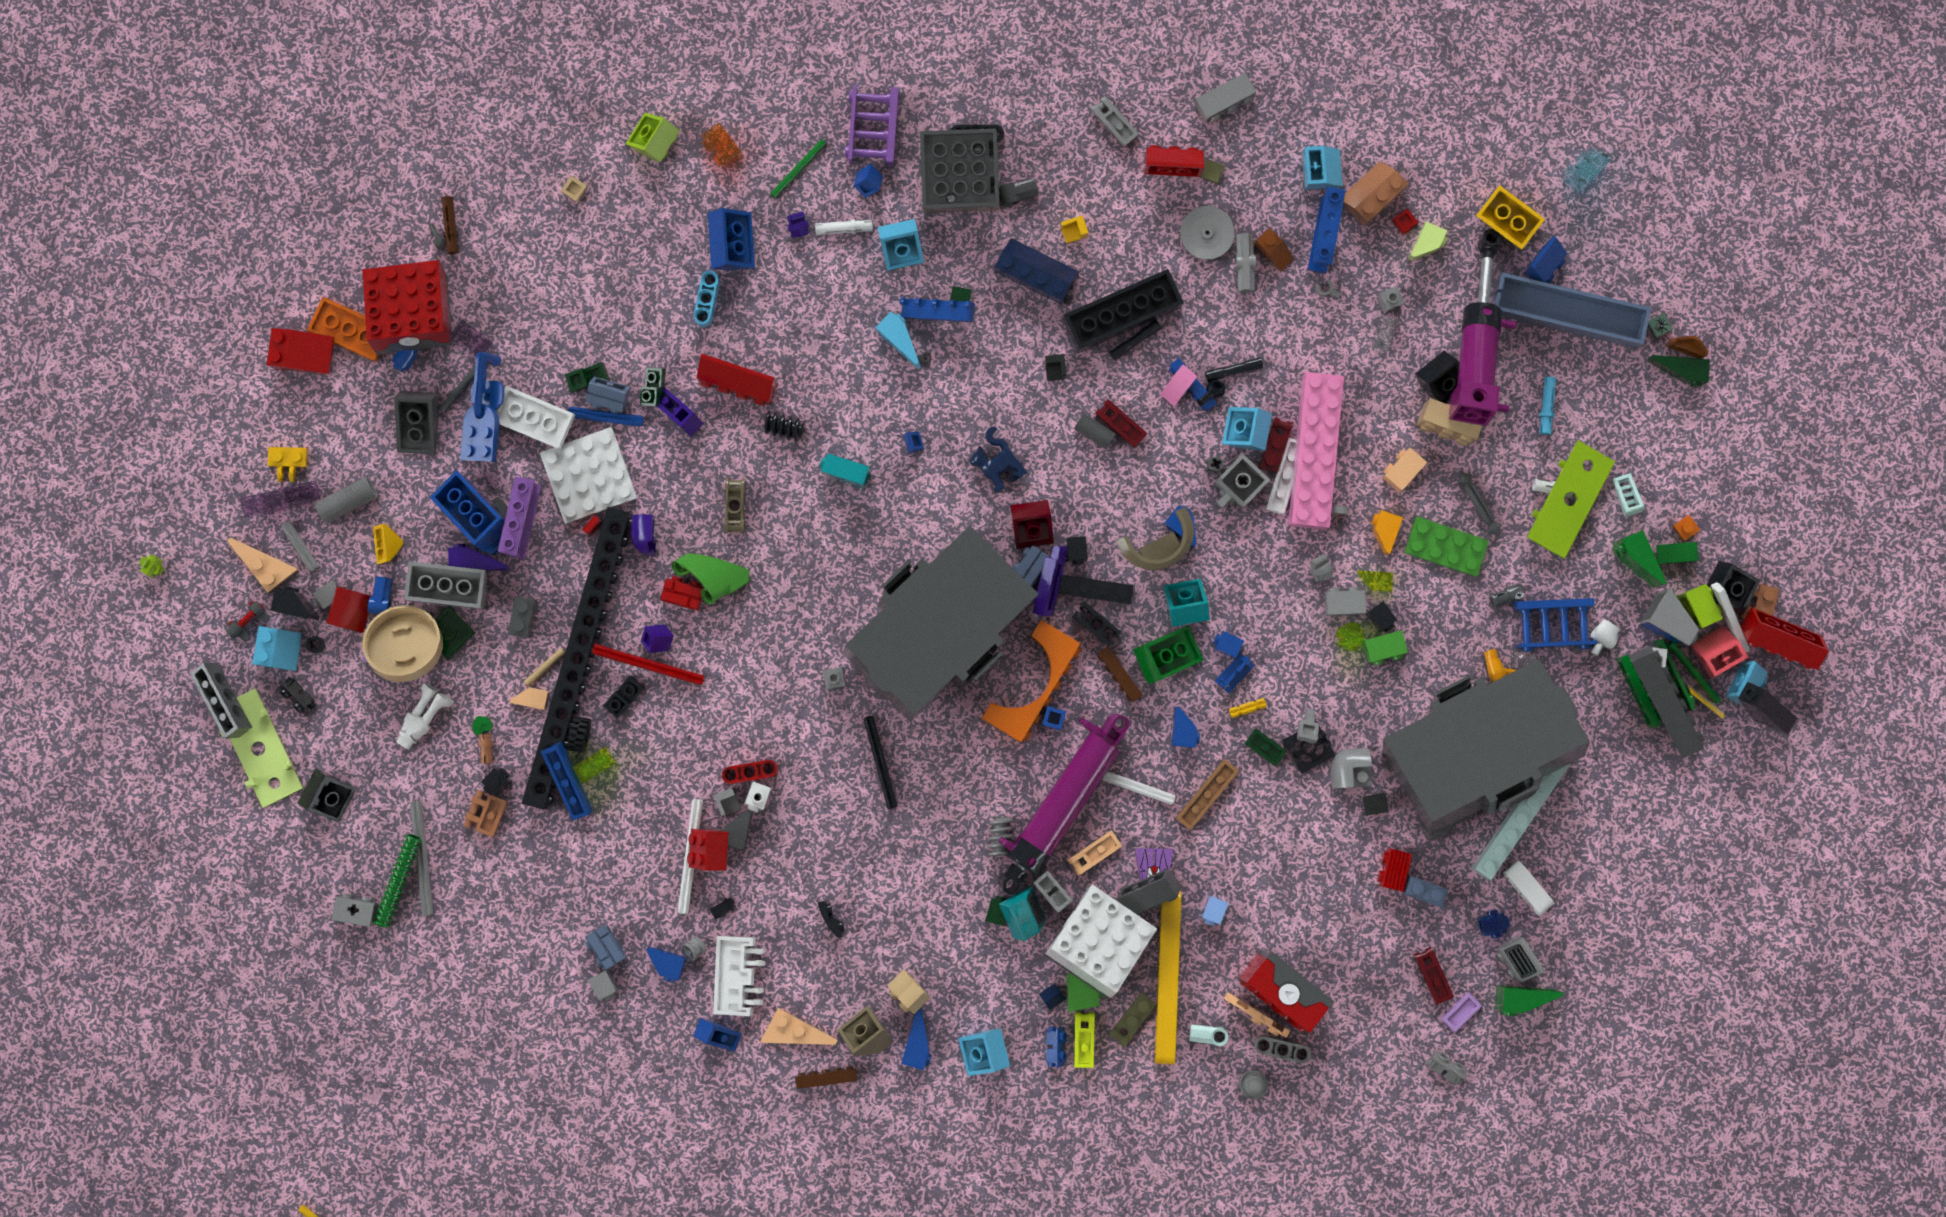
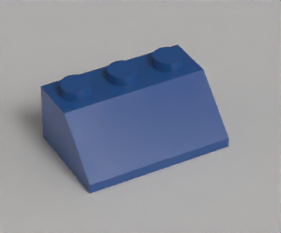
M726 208L709 212L708 227L711 269L724 271L754 269L755 259L751 212Z

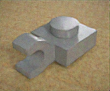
M1307 709L1304 719H1300L1297 740L1316 744L1319 723L1314 722L1315 710Z

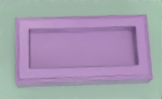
M1467 992L1441 1020L1456 1033L1482 1005Z

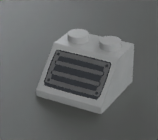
M1514 936L1496 948L1499 952L1496 954L1502 964L1506 963L1509 968L1507 973L1513 981L1516 979L1518 982H1523L1545 972L1523 937Z

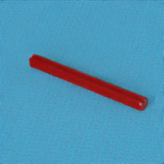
M594 644L592 653L683 681L702 685L704 681L703 675L612 648Z

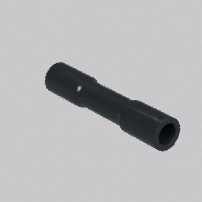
M1156 319L1153 320L1137 334L1109 351V354L1114 361L1118 360L1137 344L1162 329L1161 325Z
M1258 357L1228 367L1205 371L1207 382L1223 379L1242 372L1263 368L1262 359Z

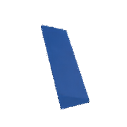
M559 742L542 750L541 754L572 821L590 815L593 811L563 743Z

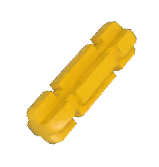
M1261 698L1256 700V702L1251 701L1239 705V707H1232L1229 709L1231 718H1235L1240 714L1245 715L1257 711V709H1264L1267 707L1265 699Z

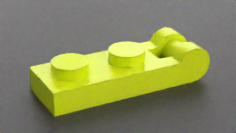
M1075 1012V1068H1094L1095 1012H1089L1088 1014ZM1081 1022H1088V1028H1081Z

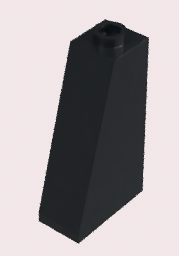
M1747 682L1738 697L1753 720L1786 735H1789L1798 719L1767 690Z

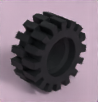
M574 717L571 729L569 730L568 750L580 753L585 752L590 736L591 719Z

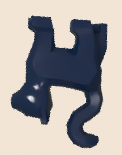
M992 426L986 431L985 438L991 445L1000 446L1001 452L992 460H988L986 452L979 446L969 460V463L982 470L985 477L995 485V493H998L1004 489L1000 477L1001 474L1007 471L1010 474V481L1013 483L1027 474V471L1022 463L1015 458L1009 449L1008 443L1004 439L993 437L997 428Z

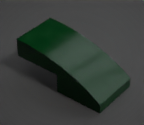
M603 362L565 374L571 393L587 389L590 380L594 376L610 381Z

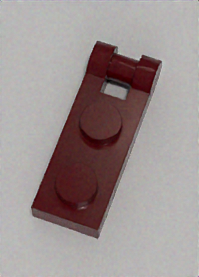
M1107 399L1103 403L1104 406L1098 409L1095 415L1135 449L1147 435V432ZM1109 411L1114 413L1111 418L1106 415Z
M1274 417L1266 450L1263 452L1260 461V469L1278 473L1293 425L1292 422L1287 421L1286 423ZM1277 428L1284 430L1283 435L1276 433Z
M1432 947L1425 949V952L1413 954V957L1434 1003L1438 1005L1454 998V995ZM1429 958L1431 964L1425 966L1424 960Z

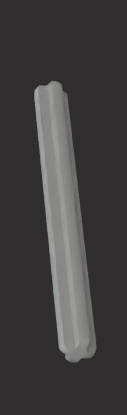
M415 801L410 803L413 835L422 839L416 854L421 909L423 916L433 915V904L421 801Z

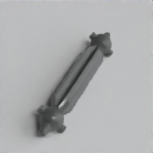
M1462 470L1459 471L1458 484L1465 485L1467 495L1483 522L1489 526L1487 533L1499 537L1502 525L1495 523L1494 516L1476 485L1470 482L1471 477H1473L1472 474H1466Z

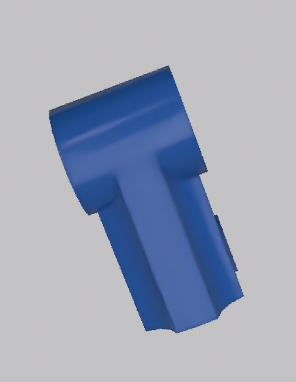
M375 577L373 594L368 602V613L378 615L391 607L390 595L393 579Z

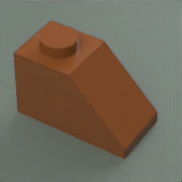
M1271 228L1267 229L1254 244L1280 272L1294 259L1284 241Z

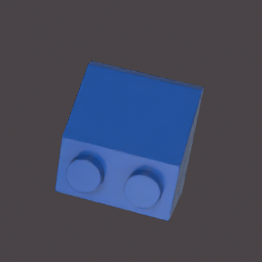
M1552 236L1544 244L1523 274L1529 279L1550 283L1555 277L1553 272L1556 268L1560 270L1566 262L1564 257L1567 255V252L1555 236Z

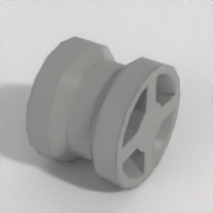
M693 937L690 943H685L681 947L684 956L690 961L696 960L698 955L706 952L704 943L698 937Z

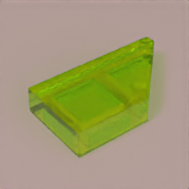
M1357 570L1358 576L1372 591L1392 592L1393 573Z

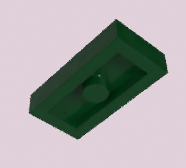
M1257 728L1254 729L1244 743L1275 767L1287 752V750Z

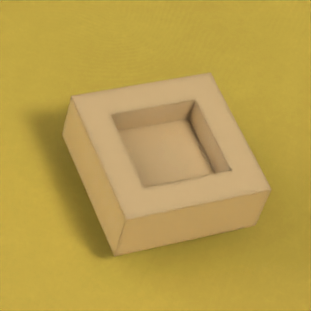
M570 176L561 192L578 203L588 187L578 179Z

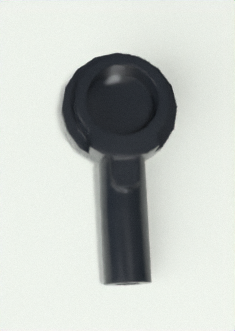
M1219 380L1209 382L1206 386L1208 392L1197 400V404L1203 406L1212 397L1221 398L1225 393L1224 384Z

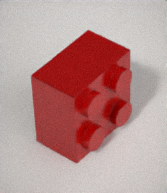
M691 829L688 838L690 853L687 856L689 868L707 871H726L729 832L713 829Z

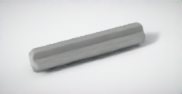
M290 521L281 525L282 530L308 571L313 572L317 570L319 565Z

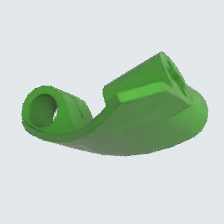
M687 553L672 562V569L677 576L682 577L690 572L702 583L705 588L701 590V596L707 604L716 602L723 596L729 595L749 582V570L714 557Z

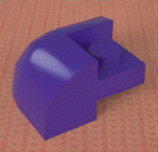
M648 514L632 515L631 538L633 545L642 554L656 557L655 517Z

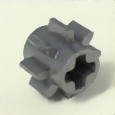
M1211 453L1209 455L1210 461L1204 460V463L1208 464L1204 471L1209 470L1211 472L1210 477L1214 473H1217L1220 477V470H1227L1223 466L1227 460H1222L1220 453L1217 457H1214ZM1213 461L1215 463L1219 462L1220 465L1218 466V469H1216V467H1211Z

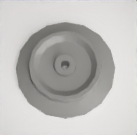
M1201 206L1193 209L1185 216L1180 227V238L1184 248L1191 255L1199 259L1213 260L1221 257L1230 249L1234 240V226L1231 218L1223 210L1214 206Z

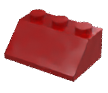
M1151 145L1150 148L1146 147L1144 174L1200 177L1202 175L1204 153L1199 148L1190 147L1185 150L1177 146H1171L1169 149L1161 148L1158 145Z

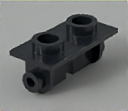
M287 678L285 680L286 684L281 681L279 690L281 695L285 699L289 698L294 703L293 707L299 713L302 712L306 716L308 708L312 710L316 706L315 700L307 691L301 695L299 694L303 687L294 678Z

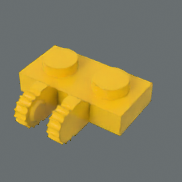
M268 447L267 466L278 467V482L284 481V467H290V482L296 481V467L307 468L308 448Z

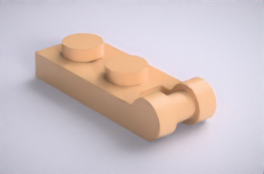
M1110 830L1069 858L1067 862L1069 865L1072 864L1076 870L1074 872L1078 877L1118 850L1122 845L1113 831ZM1082 857L1087 862L1083 866L1078 861Z

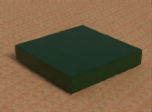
M447 606L434 619L443 638L441 654L447 660L476 634L450 606Z

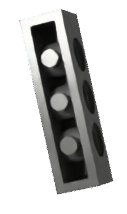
M202 663L190 673L224 739L240 738L253 728L218 663Z

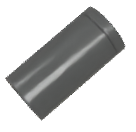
M1083 413L1074 427V430L1105 450L1116 435V433Z

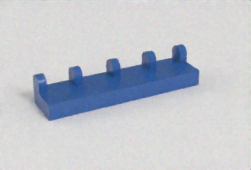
M900 298V305H902L901 316L904 319L973 323L975 303L971 301Z

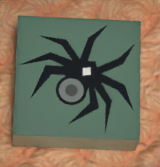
M1665 313L1648 322V328L1654 339L1673 330Z

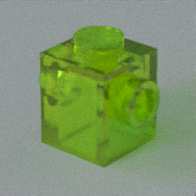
M1354 622L1345 623L1343 627L1339 626L1335 635L1338 637L1335 645L1349 652H1355L1357 646L1361 647L1364 641V630L1360 629L1361 626Z

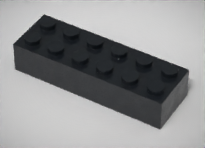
M1166 269L1064 314L1063 321L1077 352L1080 353L1183 307L1184 302L1169 269Z

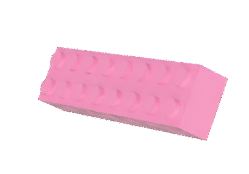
M1306 372L1302 376L1288 526L1322 530L1330 528L1344 376Z

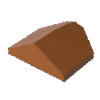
M1697 336L1672 338L1665 344V347L1698 359L1706 357L1709 353Z

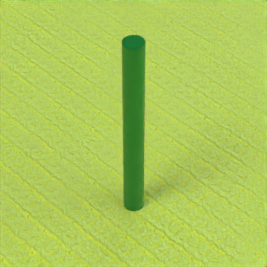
M821 139L776 186L770 195L776 199L824 148L826 142Z
M1674 641L1671 642L1668 647L1715 704L1719 703L1721 698Z

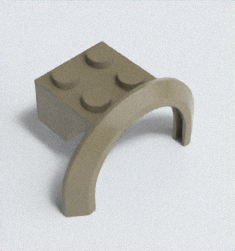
M1186 507L1175 511L1183 532L1181 544H1179L1174 532H1171L1139 548L1137 552L1126 535L1116 541L1124 557L1133 565L1148 571L1153 570L1154 572L1172 566L1181 560L1190 549L1194 537L1193 522Z

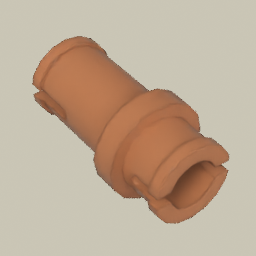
M479 734L480 764L493 763V741H491V734Z

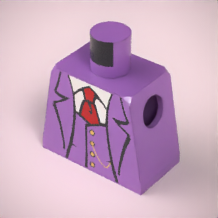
M1135 848L1139 879H1145L1170 868L1173 849Z

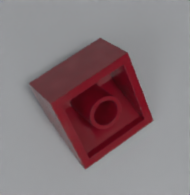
M1048 500L1010 505L1016 549L1054 543Z

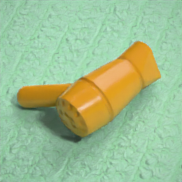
M1496 649L1484 652L1491 683L1516 671L1503 667Z

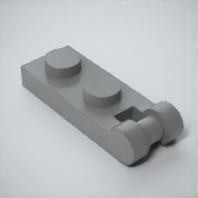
M1104 96L1100 99V103L1090 108L1091 112L1124 148L1139 136V133L1107 97ZM1104 108L1108 109V112L1105 114L1102 112Z

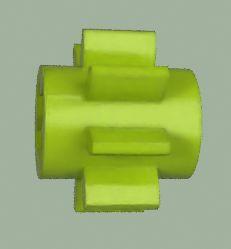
M152 554L149 557L143 556L138 563L142 567L140 571L152 578L155 574L161 575L165 569L161 565L163 560Z

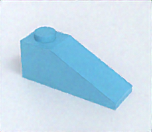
M891 311L875 328L887 342L919 370L921 366L905 325L906 320L897 313L895 315Z

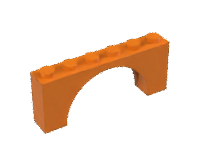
M1040 620L1031 638L1041 645L1049 660L1050 679L1046 690L1036 701L1023 707L1008 708L991 702L981 718L1020 743L1022 740L1027 741L1032 733L1029 730L1031 725L1038 723L1042 716L1039 713L1042 707L1047 708L1052 699L1049 695L1052 690L1057 691L1062 683L1059 681L1061 675L1068 673L1072 666L1069 664L1072 657L1076 659L1081 651V648H1079L1080 642L1043 620Z

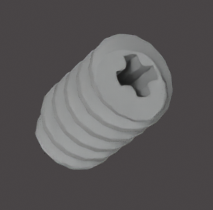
M989 816L994 819V821L989 822V825L994 827L989 830V833L994 834V836L989 838V841L994 842V844L989 845L988 848L994 850V852L988 853V855L1007 856L1009 850L1002 846L998 839L1000 837L1004 839L1013 837V834L1007 832L1013 829V826L1008 825V823L1013 822V819Z

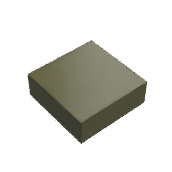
M1207 159L1200 178L1218 184L1225 166Z

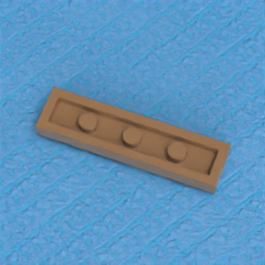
M1223 759L1175 819L1191 831L1237 775L1239 770L1226 759Z

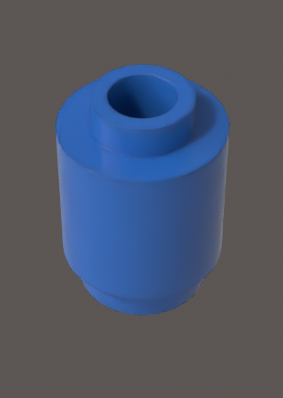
M418 350L396 352L391 360L394 363L393 367L401 372L404 369L408 371L417 357Z

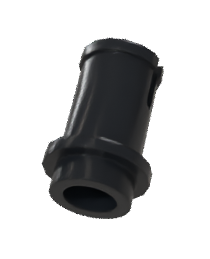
M725 897L723 902L710 908V911L714 918L718 919L728 911H734L733 908L736 905L731 897Z

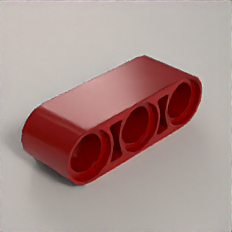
M772 760L729 766L723 770L722 779L728 784H736L771 778L778 773L779 767ZM768 763L774 765V772L772 774H767L764 770L765 765ZM750 766L755 769V775L751 778L745 774L746 769ZM729 770L736 772V778L732 781L726 777Z

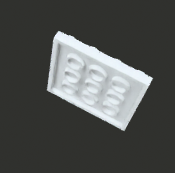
M612 427L565 443L560 450L554 447L540 452L565 524L605 511L607 507L613 508L638 499Z

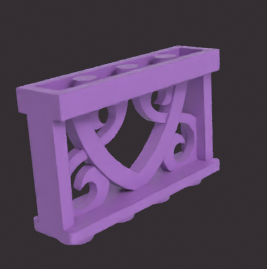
M515 477L498 548V551L505 554V556L525 560L542 488L541 485H537L531 479Z

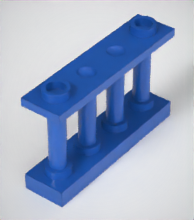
M1327 186L1325 196L1320 198L1308 271L1326 274L1328 264L1332 265L1346 191L1344 189Z
M1594 598L1514 602V611L1519 610V613L1522 614L1523 644H1517L1516 649L1522 648V652H1532L1534 648L1579 646V649H1591V645H1596L1597 640L1589 641L1587 611H1589V607L1595 606ZM1569 608H1577V611H1579L1581 641L1569 640ZM1550 609H1558V612H1560L1562 642H1550ZM1531 610H1539V613H1541L1543 643H1531L1529 616Z

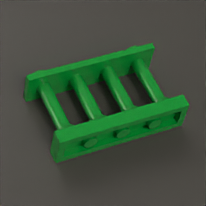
M1663 639L1654 641L1656 648L1667 649L1666 667L1671 675L1672 683L1675 682L1681 699H1684L1688 707L1687 711L1696 709L1694 706L1695 700L1691 694H1688L1669 654L1670 648L1667 642L1663 641ZM1628 654L1616 658L1648 728H1655L1661 725L1659 722L1661 717L1658 711L1653 709L1651 705L1652 700L1648 692H1645L1642 686L1643 683L1637 675Z

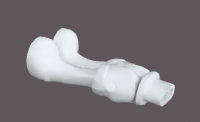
M426 682L421 686L422 696L412 713H407L402 729L399 731L400 736L396 741L408 750L413 743L416 744L417 740L430 730L429 724L436 712L442 707H451L454 703L448 696L437 693L438 690ZM435 697L427 712L421 717L428 702Z

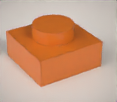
M1687 515L1672 526L1682 541H1686L1700 531L1690 515Z

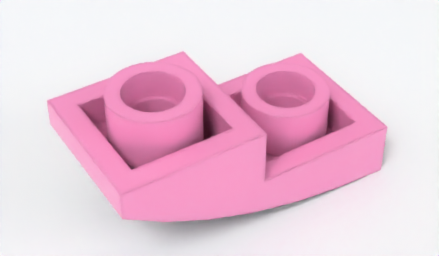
M1182 365L1160 395L1173 406H1176L1198 376L1185 365Z

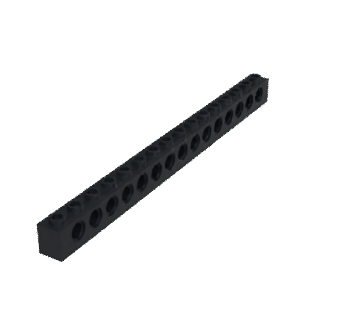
M607 507L521 804L547 810V807L552 805L554 798L551 795L552 790L557 786L551 773L546 776L542 771L543 767L547 764L541 751L559 742L563 743L566 751L568 750L567 738L571 729V723L574 714L579 712L581 703L578 700L580 695H583L585 692L586 684L583 683L585 676L588 677L591 671L590 659L595 656L592 653V649L596 639H600L602 633L600 624L601 621H605L607 616V610H605L606 603L611 601L613 592H610L612 584L615 585L618 574L615 572L617 566H621L623 555H621L622 548H626L628 543L626 534L628 529L631 530L632 514L629 512ZM615 525H620V533L614 535L612 528ZM610 543L616 545V549L612 553L607 552V546ZM606 561L610 562V569L602 571V564ZM599 580H604L605 587L598 590L596 583ZM594 598H598L600 601L597 608L591 607V601ZM593 617L594 624L587 627L585 624L586 619ZM583 635L589 637V642L586 645H581L580 638ZM581 653L584 657L583 662L577 664L575 656ZM572 672H577L578 674L576 682H571L569 679ZM570 690L573 693V697L571 700L566 701L564 694ZM566 709L567 717L562 720L559 718V711ZM557 727L562 730V735L559 738H555L553 735V731ZM540 783L546 786V791L543 794L537 791Z

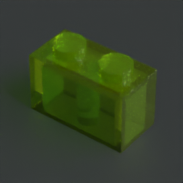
M605 746L572 768L582 784H587L618 764V761L609 747Z

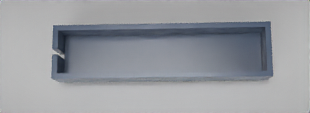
M1503 272L1497 277L1494 290L1496 295L1491 303L1501 308L1502 317L1637 349L1644 344L1652 309L1647 306Z

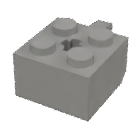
M1242 453L1214 483L1221 490L1219 494L1222 496L1216 505L1222 509L1228 502L1231 505L1235 503L1242 510L1270 479ZM1238 478L1240 480L1244 478L1246 480L1245 483L1240 485Z

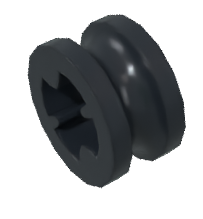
M312 636L307 639L306 648L309 652L320 653L324 650L325 642L322 638ZM317 639L319 641V648H314L313 650L311 642H316Z

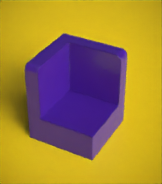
M664 624L645 626L641 643L649 653L669 651L674 635Z

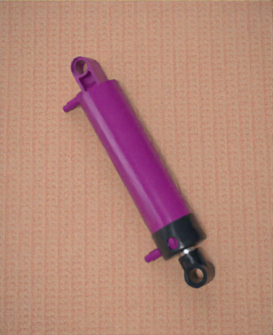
M1118 713L1111 714L1102 728L1081 718L1079 723L1089 730L1090 733L1023 832L1014 843L1003 837L998 839V842L1009 850L1007 856L1017 862L1016 864L1011 863L1007 871L999 876L998 886L1005 893L1014 895L1020 891L1021 883L1028 874L1025 872L1026 869L1036 876L1041 873L1051 858L1050 856L1121 753L1116 749V746L1129 728V720L1125 716ZM1121 719V725L1116 728L1115 722ZM1013 879L1012 886L1006 888L1007 881Z

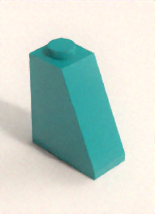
M829 453L826 458H822L819 465L822 468V474L861 489H865L871 474L869 466Z

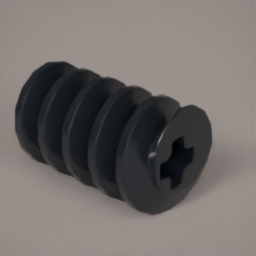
M769 410L764 424L765 434L768 435L772 430L773 436H776L779 432L780 438H784L787 434V440L790 441L794 436V441L798 442L804 433L806 420L802 424H800L799 418L793 422L792 416L785 420V414L778 418L777 412L770 416Z

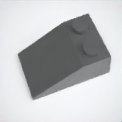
M400 391L394 397L397 452L435 454L439 418L438 393Z

